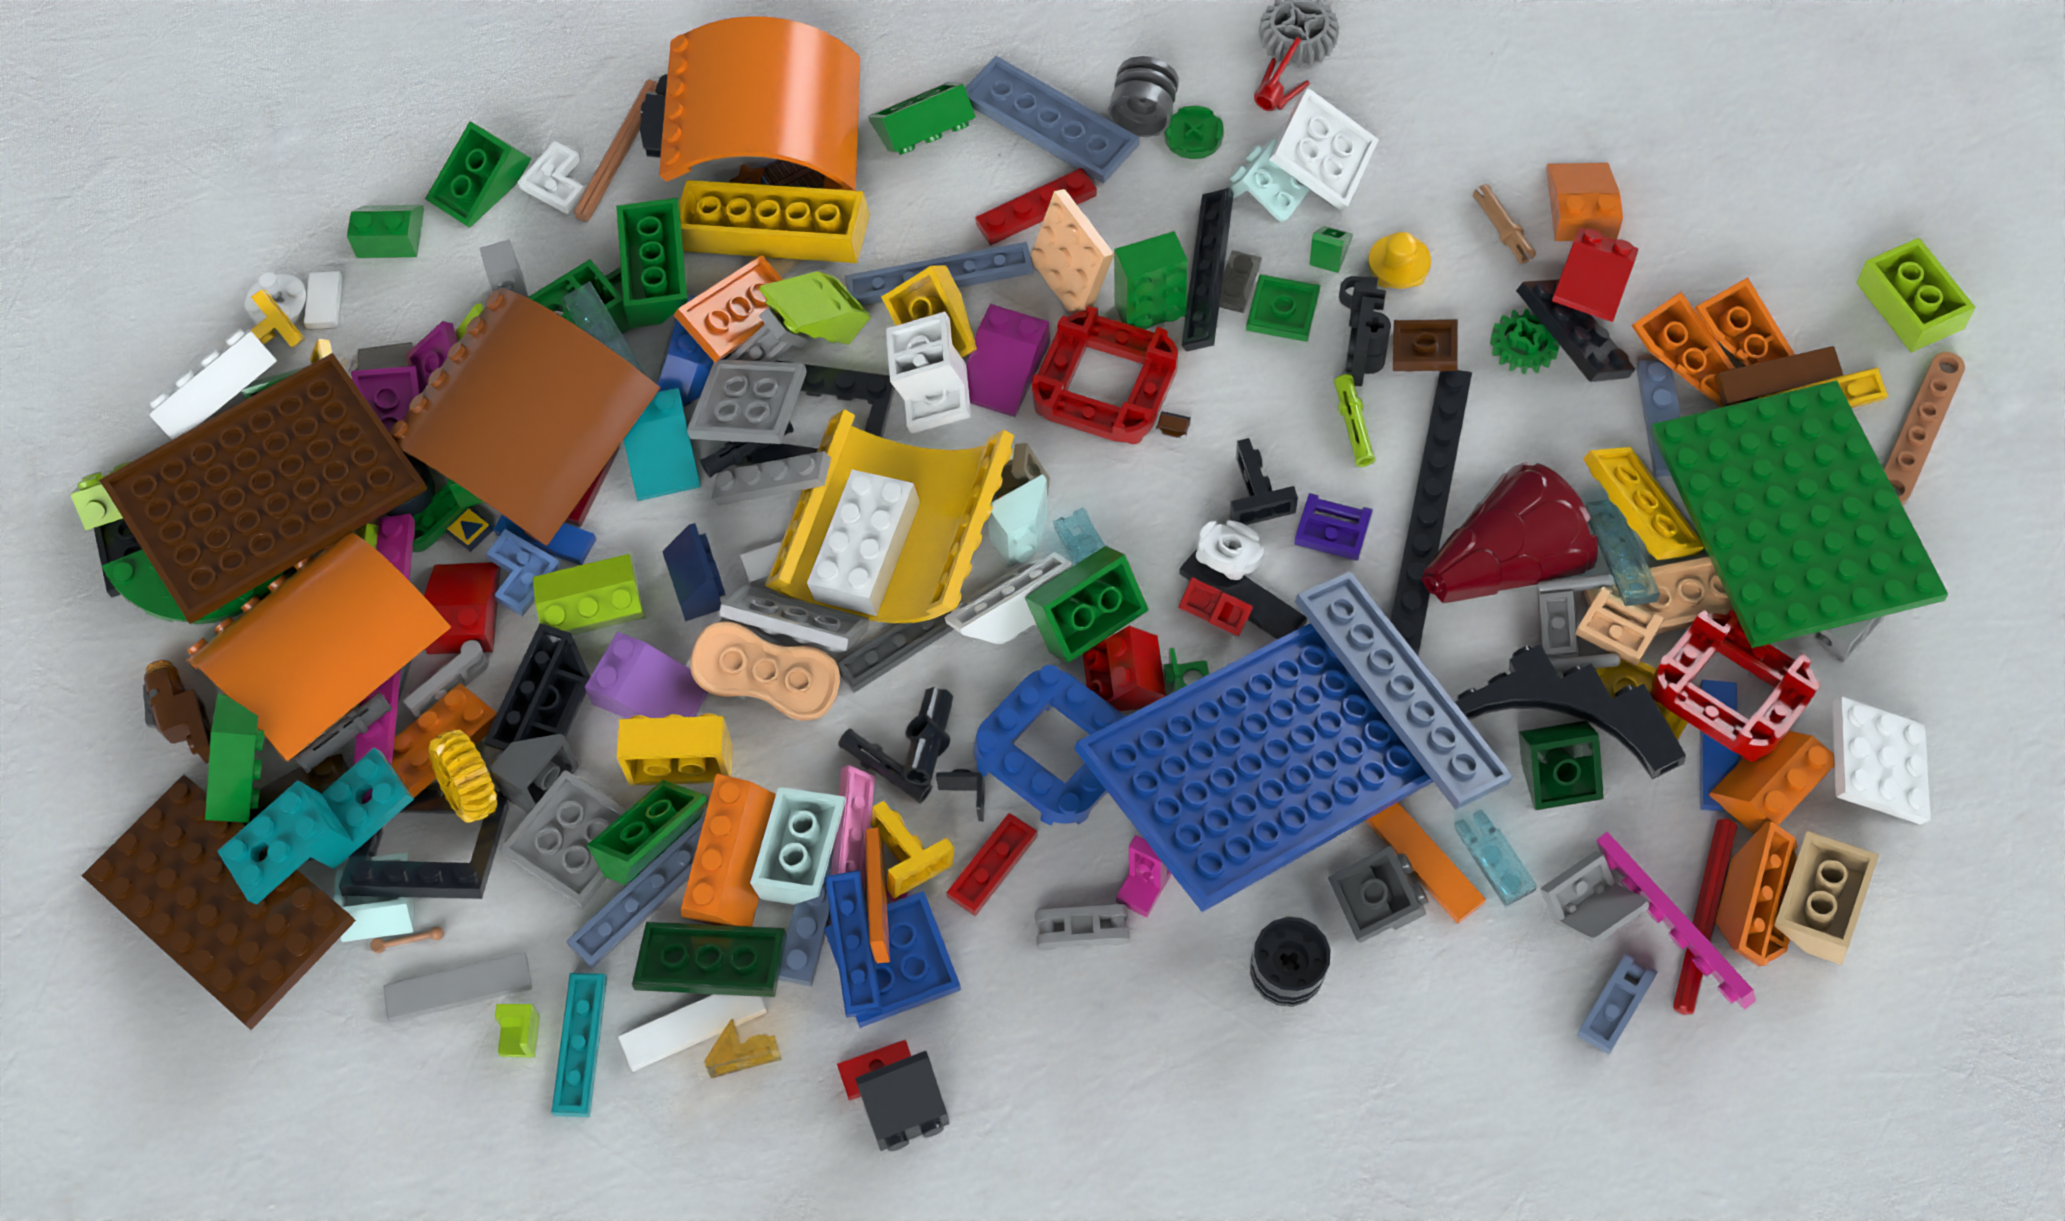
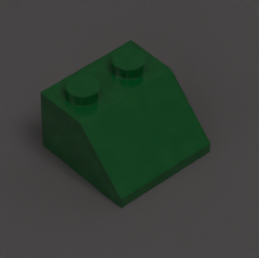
M1587 721L1519 731L1521 765L1535 810L1604 799L1599 734Z

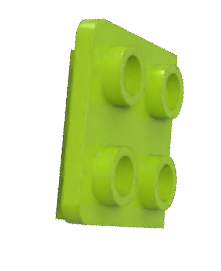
M132 461L126 462V463H123V464H120V465L114 467V468H113L114 470L111 471V472H109V474H111V473L115 472L116 470H118V469H120V468L126 466L127 464L131 463ZM101 472L83 477L82 481L77 483L78 487L70 494L85 531L123 518L99 481L105 477L102 476Z

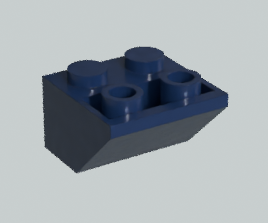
M689 524L662 551L685 622L720 611L722 604L720 597L726 595L706 533L699 535L696 524Z

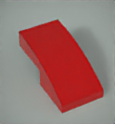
M1191 577L1178 608L1239 637L1253 606Z

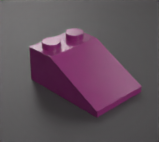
M990 304L975 337L977 350L970 353L966 364L969 399L971 404L1016 417L1032 383L1033 375L1036 374L1050 344L1049 321Z

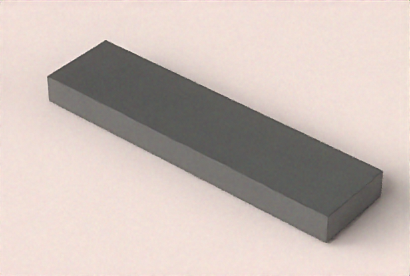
M952 611L927 621L896 624L836 662L841 677L853 693L857 692L954 630L945 621V617Z

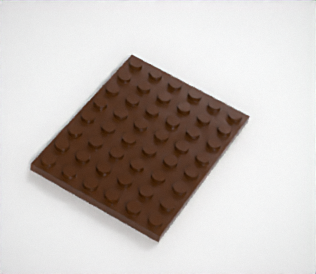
M333 353L99 480L189 624L194 623L427 490L425 482Z

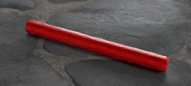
M1728 818L1718 819L1716 822L1692 922L1710 943L1737 831V824ZM1686 948L1673 1003V1009L1682 1015L1695 1012L1703 973L1692 960L1695 956L1688 948Z

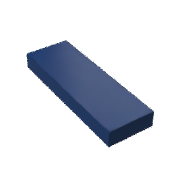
M504 515L500 516L493 529L497 536H500L504 529L547 554L578 565H583L596 541L594 533L563 523L550 543L545 546L524 533L525 530Z

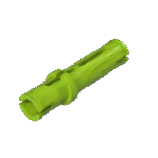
M1344 374L1336 377L1333 381L1340 402L1337 407L1339 414L1344 417L1355 464L1358 467H1366L1373 464L1376 458L1373 454L1362 414L1364 405L1362 399L1357 396L1354 378L1352 375Z

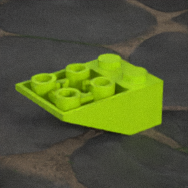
M819 271L761 285L759 288L767 298L766 304L775 312L780 313L785 319L783 321L784 325L796 334L802 332L815 339L821 337L831 343L839 342L849 345L871 318L869 313L835 276Z

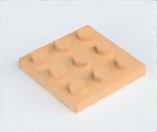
M1066 190L1054 191L1030 256L1033 266L1037 268L1049 287L1064 304L1065 309L1072 315L1077 312L1086 311V307L1094 306L1114 253Z

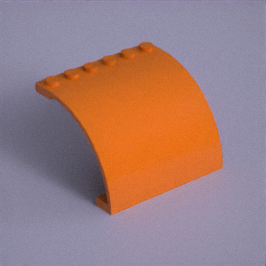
M747 16L723 19L676 36L670 42L659 176L668 182L691 172V166L702 162L727 157L755 156L790 161L816 170L825 175L824 189L856 191L860 56L841 40L827 32L801 22L775 17Z
M349 533L325 547L324 551L315 558L310 556L294 565L297 569L295 574L288 579L282 574L267 586L271 593L262 600L257 595L241 607L245 612L235 621L229 616L214 628L218 635L209 642L202 638L187 650L191 656L185 661L193 670L197 668L201 670L226 696L258 715V730H264V736L277 749L276 752L281 758L287 762L451 628L440 613L391 562L354 533Z

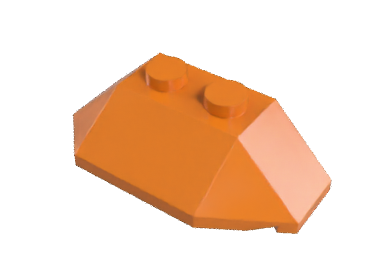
M1772 821L1765 822L1731 859L1715 920L1731 948L1758 967L1765 966L1770 961L1786 953L1790 941L1774 925L1797 861L1795 852L1797 841L1794 836Z

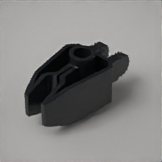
M668 74L659 77V83H657L655 92H647L645 101L641 105L640 134L647 157L660 158Z

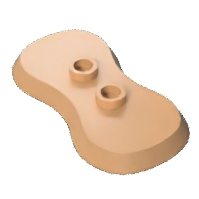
M717 622L707 626L697 638L691 654V674L695 682L705 691L724 697L750 696L768 702L788 717L796 720H813L825 715L833 705L839 689V667L836 661L822 649L807 645H776L765 641L747 627L735 622Z

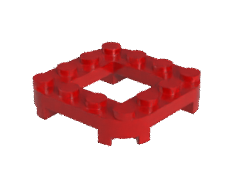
M1086 307V311L1077 312L1068 317L1063 315L1057 323V333L1040 370L1032 378L1035 412L1049 421L1105 439L1138 444L1153 428L1177 373V347L1172 339L1168 337V331L1157 326L1155 332L1131 326L1099 316L1098 308ZM1087 347L1143 364L1131 394L1122 407L1067 391Z
M1704 610L1696 616L1693 624L1670 652L1662 657L1652 677L1650 695L1653 700L1661 703L1666 709L1731 751L1742 755L1748 761H1757L1760 757L1773 752L1811 702L1820 686V682L1816 681V677L1809 667L1812 661L1803 653L1794 660L1770 644L1751 648L1743 628L1737 624L1739 620L1734 611L1729 610L1727 615L1719 613L1708 614ZM1716 652L1724 655L1775 688L1760 709L1750 719L1745 718L1692 684V681Z

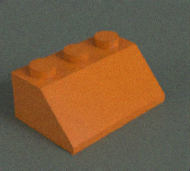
M1789 731L1770 754L1762 756L1754 762L1743 758L1710 792L1709 796L1753 834L1765 822L1772 821L1780 826L1835 766L1834 753L1812 735Z

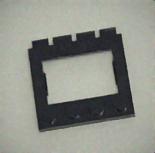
M804 364L807 373L800 391L805 392L806 395L820 397L823 394L836 396L838 400L845 401L853 399L867 400L868 404H872L867 419L865 432L883 438L895 387L890 382V375ZM771 443L747 456V461L751 462L750 465L816 453L818 448Z
M424 789L399 812L456 814L448 800H446L444 793L440 796L438 789ZM495 791L497 794V807L494 812L488 814V817L482 821L470 863L371 861L372 857L376 856L384 833L382 827L349 856L339 883L341 896L482 899L509 809L507 798H504L501 791Z

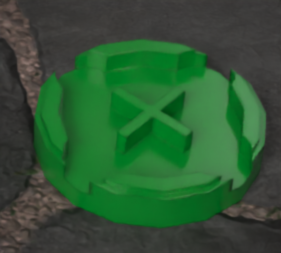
M1197 105L1184 106L1171 116L1170 125L1164 132L1165 143L1173 153L1180 157L1188 159L1205 158L1214 154L1222 144L1224 138L1223 121L1220 117L1217 118L1209 108Z

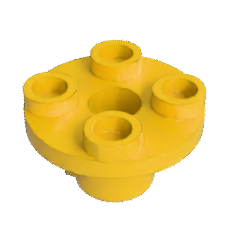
M1396 232L1379 239L1372 246L1369 253L1368 266L1373 277L1378 278L1377 284L1380 287L1410 288L1424 283L1430 271L1431 255L1425 244L1412 234Z

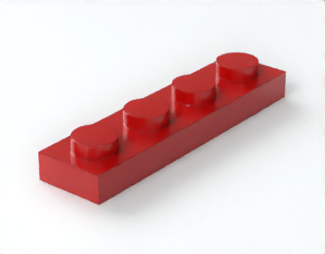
M1081 167L976 216V225L991 246L1042 222L1054 191L1065 189L1076 205L1097 196V188Z

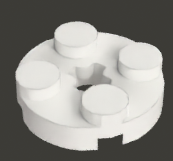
M273 272L264 273L247 293L244 307L255 325L267 318L251 298L261 289H266L274 300L282 299L284 301L277 304L294 325L300 323L305 317L307 290L302 281L294 276L274 274Z
M1227 520L1226 525H1216L1217 521L1207 523L1201 529L1196 543V558L1200 563L1207 564L1212 569L1224 573L1226 577L1232 580H1240L1244 574L1253 572L1259 566L1264 548L1259 545L1258 541L1260 538L1254 530L1242 523Z

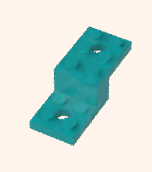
M374 747L322 794L297 780L217 852L247 900L257 905L310 857L335 870L413 801L414 798L384 754ZM373 789L372 798L369 802L363 804L364 794L368 790ZM265 847H269L267 857L259 862L260 852Z

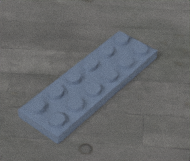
M995 56L965 87L972 108L1075 168L1079 169L1082 167L1087 175L1103 184L1139 146V137L998 56Z

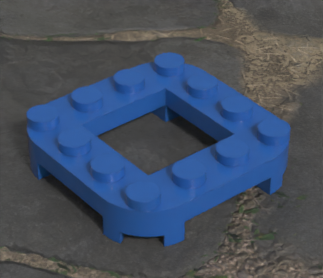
M1045 665L1040 670L1029 674L981 723L974 741V757L977 762V770L984 777L989 773L1039 810L1042 813L1040 817L1042 822L1051 826L1053 822L1061 824L1076 822L1079 825L1089 817L1090 811L1107 794L1106 789L1088 766L1084 763L1064 783L1013 743L1045 710L1049 711L1052 707L1090 735L1126 716L1072 675L1059 670L1054 665Z

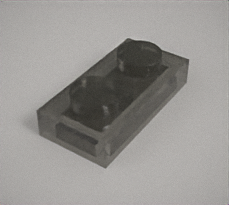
M1232 250L1223 274L1220 308L1244 313L1261 267L1262 257Z

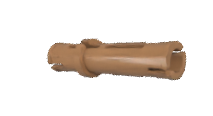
M1483 184L1479 186L1483 194L1481 195L1476 189L1472 196L1499 232L1500 241L1505 246H1509L1520 264L1529 262L1524 252L1528 253L1533 259L1536 251L1524 237L1523 228L1521 225L1515 224L1491 190L1490 185Z

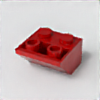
M1129 625L1082 654L1086 687L1117 710L1142 709L1166 696L1158 635Z

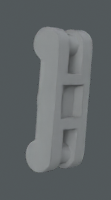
M1111 904L1038 910L1035 912V922L1040 929V934L1036 937L1037 948L1040 950H1052L1064 946L1108 943L1111 945L1127 944L1130 941L1129 930L1125 928V920L1128 918L1127 906ZM1100 920L1110 921L1111 928L1100 929ZM1056 923H1064L1065 931L1054 932V925Z

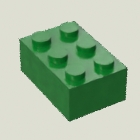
M1175 231L1114 249V305L1122 323L1146 330L1160 323L1176 321L1186 315L1188 259Z
M1106 545L1024 597L1049 653L1067 663L1149 611L1125 554Z

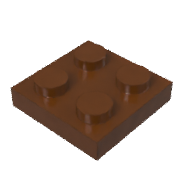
M1458 319L1394 320L1393 371H1458Z

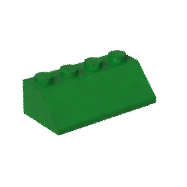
M678 198L617 205L623 303L630 328L662 324L678 308L688 302Z

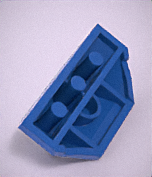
M687 294V296H688V302L691 301L692 299H694V298L696 297V296ZM675 317L656 384L661 387L658 392L679 388L685 407L691 404L692 401L700 398L714 361ZM731 353L722 358V360H727Z

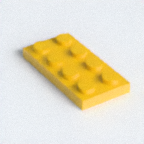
M1631 447L1590 450L1586 454L1583 461L1589 467L1591 475L1600 482L1608 493L1609 500L1620 509L1627 519L1629 527L1637 532L1645 543L1646 550L1656 560L1697 555L1704 548L1700 538Z

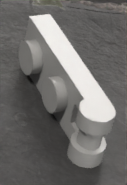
M475 640L465 642L461 647V653L456 658L438 668L435 674L424 684L411 690L408 697L403 700V703L415 720L459 683L466 687L488 668V659L483 653L479 642Z

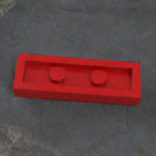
M1008 813L946 892L947 898L976 917L1038 837L1037 830L1013 814Z

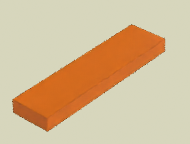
M1398 802L1365 820L1387 846L1391 845L1398 854L1404 852L1407 855L1414 869L1411 873L1457 924L1485 904L1486 899Z
M877 827L866 829L865 847L869 942L874 959L878 964L890 962L885 851L880 831Z

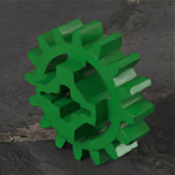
M1525 309L1523 315H1519L1516 310H1512L1510 318L1502 315L1500 323L1494 324L1490 339V345L1493 346L1492 355H1500L1499 364L1503 365L1508 362L1510 364L1509 371L1513 372L1516 367H1519L1522 374H1526L1528 368H1532L1535 373H1539L1541 365L1549 368L1551 360H1556L1560 347L1536 315H1530L1529 309Z

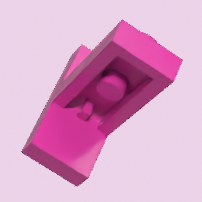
M1135 835L1128 847L1129 875L1116 896V903L1126 905L1128 909L1148 918L1169 880L1171 872L1146 840Z

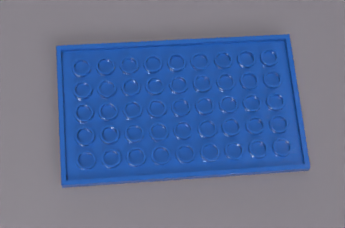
M1311 623L1077 741L1074 748L1201 912L1208 910L1433 783L1430 776Z

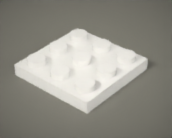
M1307 87L1301 92L1269 160L1334 207L1343 211L1348 207L1379 139Z
M1842 696L1832 701L1836 797L1920 825L1930 821L1925 725Z

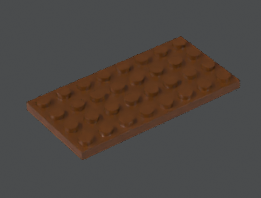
M183 774L81 876L235 1017L252 1030L356 920L297 869L257 905L249 902L217 852L239 833L245 825L241 822L205 820L207 793ZM265 847L260 852L259 862L267 857L269 847Z

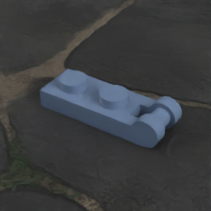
M1627 953L1621 959L1576 1035L1608 1055L1611 1053L1658 971L1650 966L1646 969L1634 962L1635 958ZM1626 974L1639 981L1637 986L1624 979Z

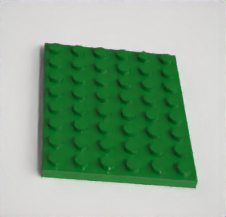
M1838 381L1652 424L1650 432L1751 648L1946 600L1948 592Z

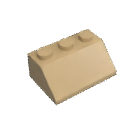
M1807 831L1774 926L1804 952L1842 965L1879 854Z

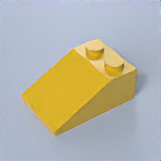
M946 265L930 266L881 296L896 326L946 312L950 318L952 345L961 358L977 350L961 293Z

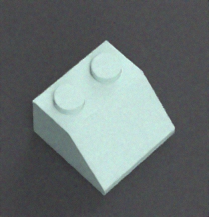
M1043 474L990 504L993 506V509L988 518L989 539L1010 567L1018 562L1024 563L1038 552L1048 515L1047 479Z
M408 852L372 857L371 861H409ZM345 860L336 868L334 901L356 920L340 937L342 942L414 932L413 897L341 896L339 883L348 860Z

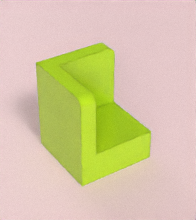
M496 1004L494 1018L501 1026L498 1054L501 1057H535L540 1015L532 1004Z

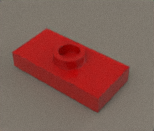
M906 1039L837 1064L849 1101L861 1097L855 1080L856 1077L911 1056Z

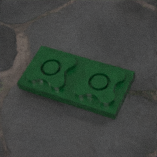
M646 922L632 986L636 991L775 997L787 936L785 928Z

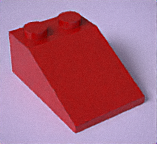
M1579 228L1552 301L1613 322L1639 248L1634 247L1626 240H1614L1605 237L1597 230Z
M493 562L434 564L424 597L440 613L451 628L424 649L427 655L461 653L462 645L469 640L479 642L483 653L493 652L498 604L495 601L494 594L499 589L500 566Z

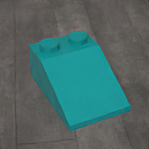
M679 388L657 392L623 439L638 501L701 487L692 442L687 432L688 423Z

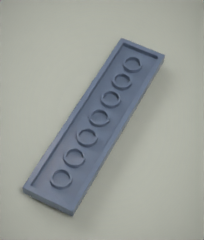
M1351 571L1297 594L1294 601L1455 810L1510 783L1513 775Z

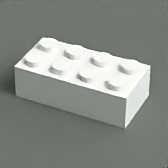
M238 329L225 340L228 344L225 349L220 353L216 349L212 350L200 360L203 367L195 373L189 369L175 381V384L178 386L171 393L163 390L150 401L152 408L149 410V415L172 440L199 426L277 362L272 353L250 329L245 332Z
M857 470L851 471L807 582L816 602L877 616L920 504L913 483Z

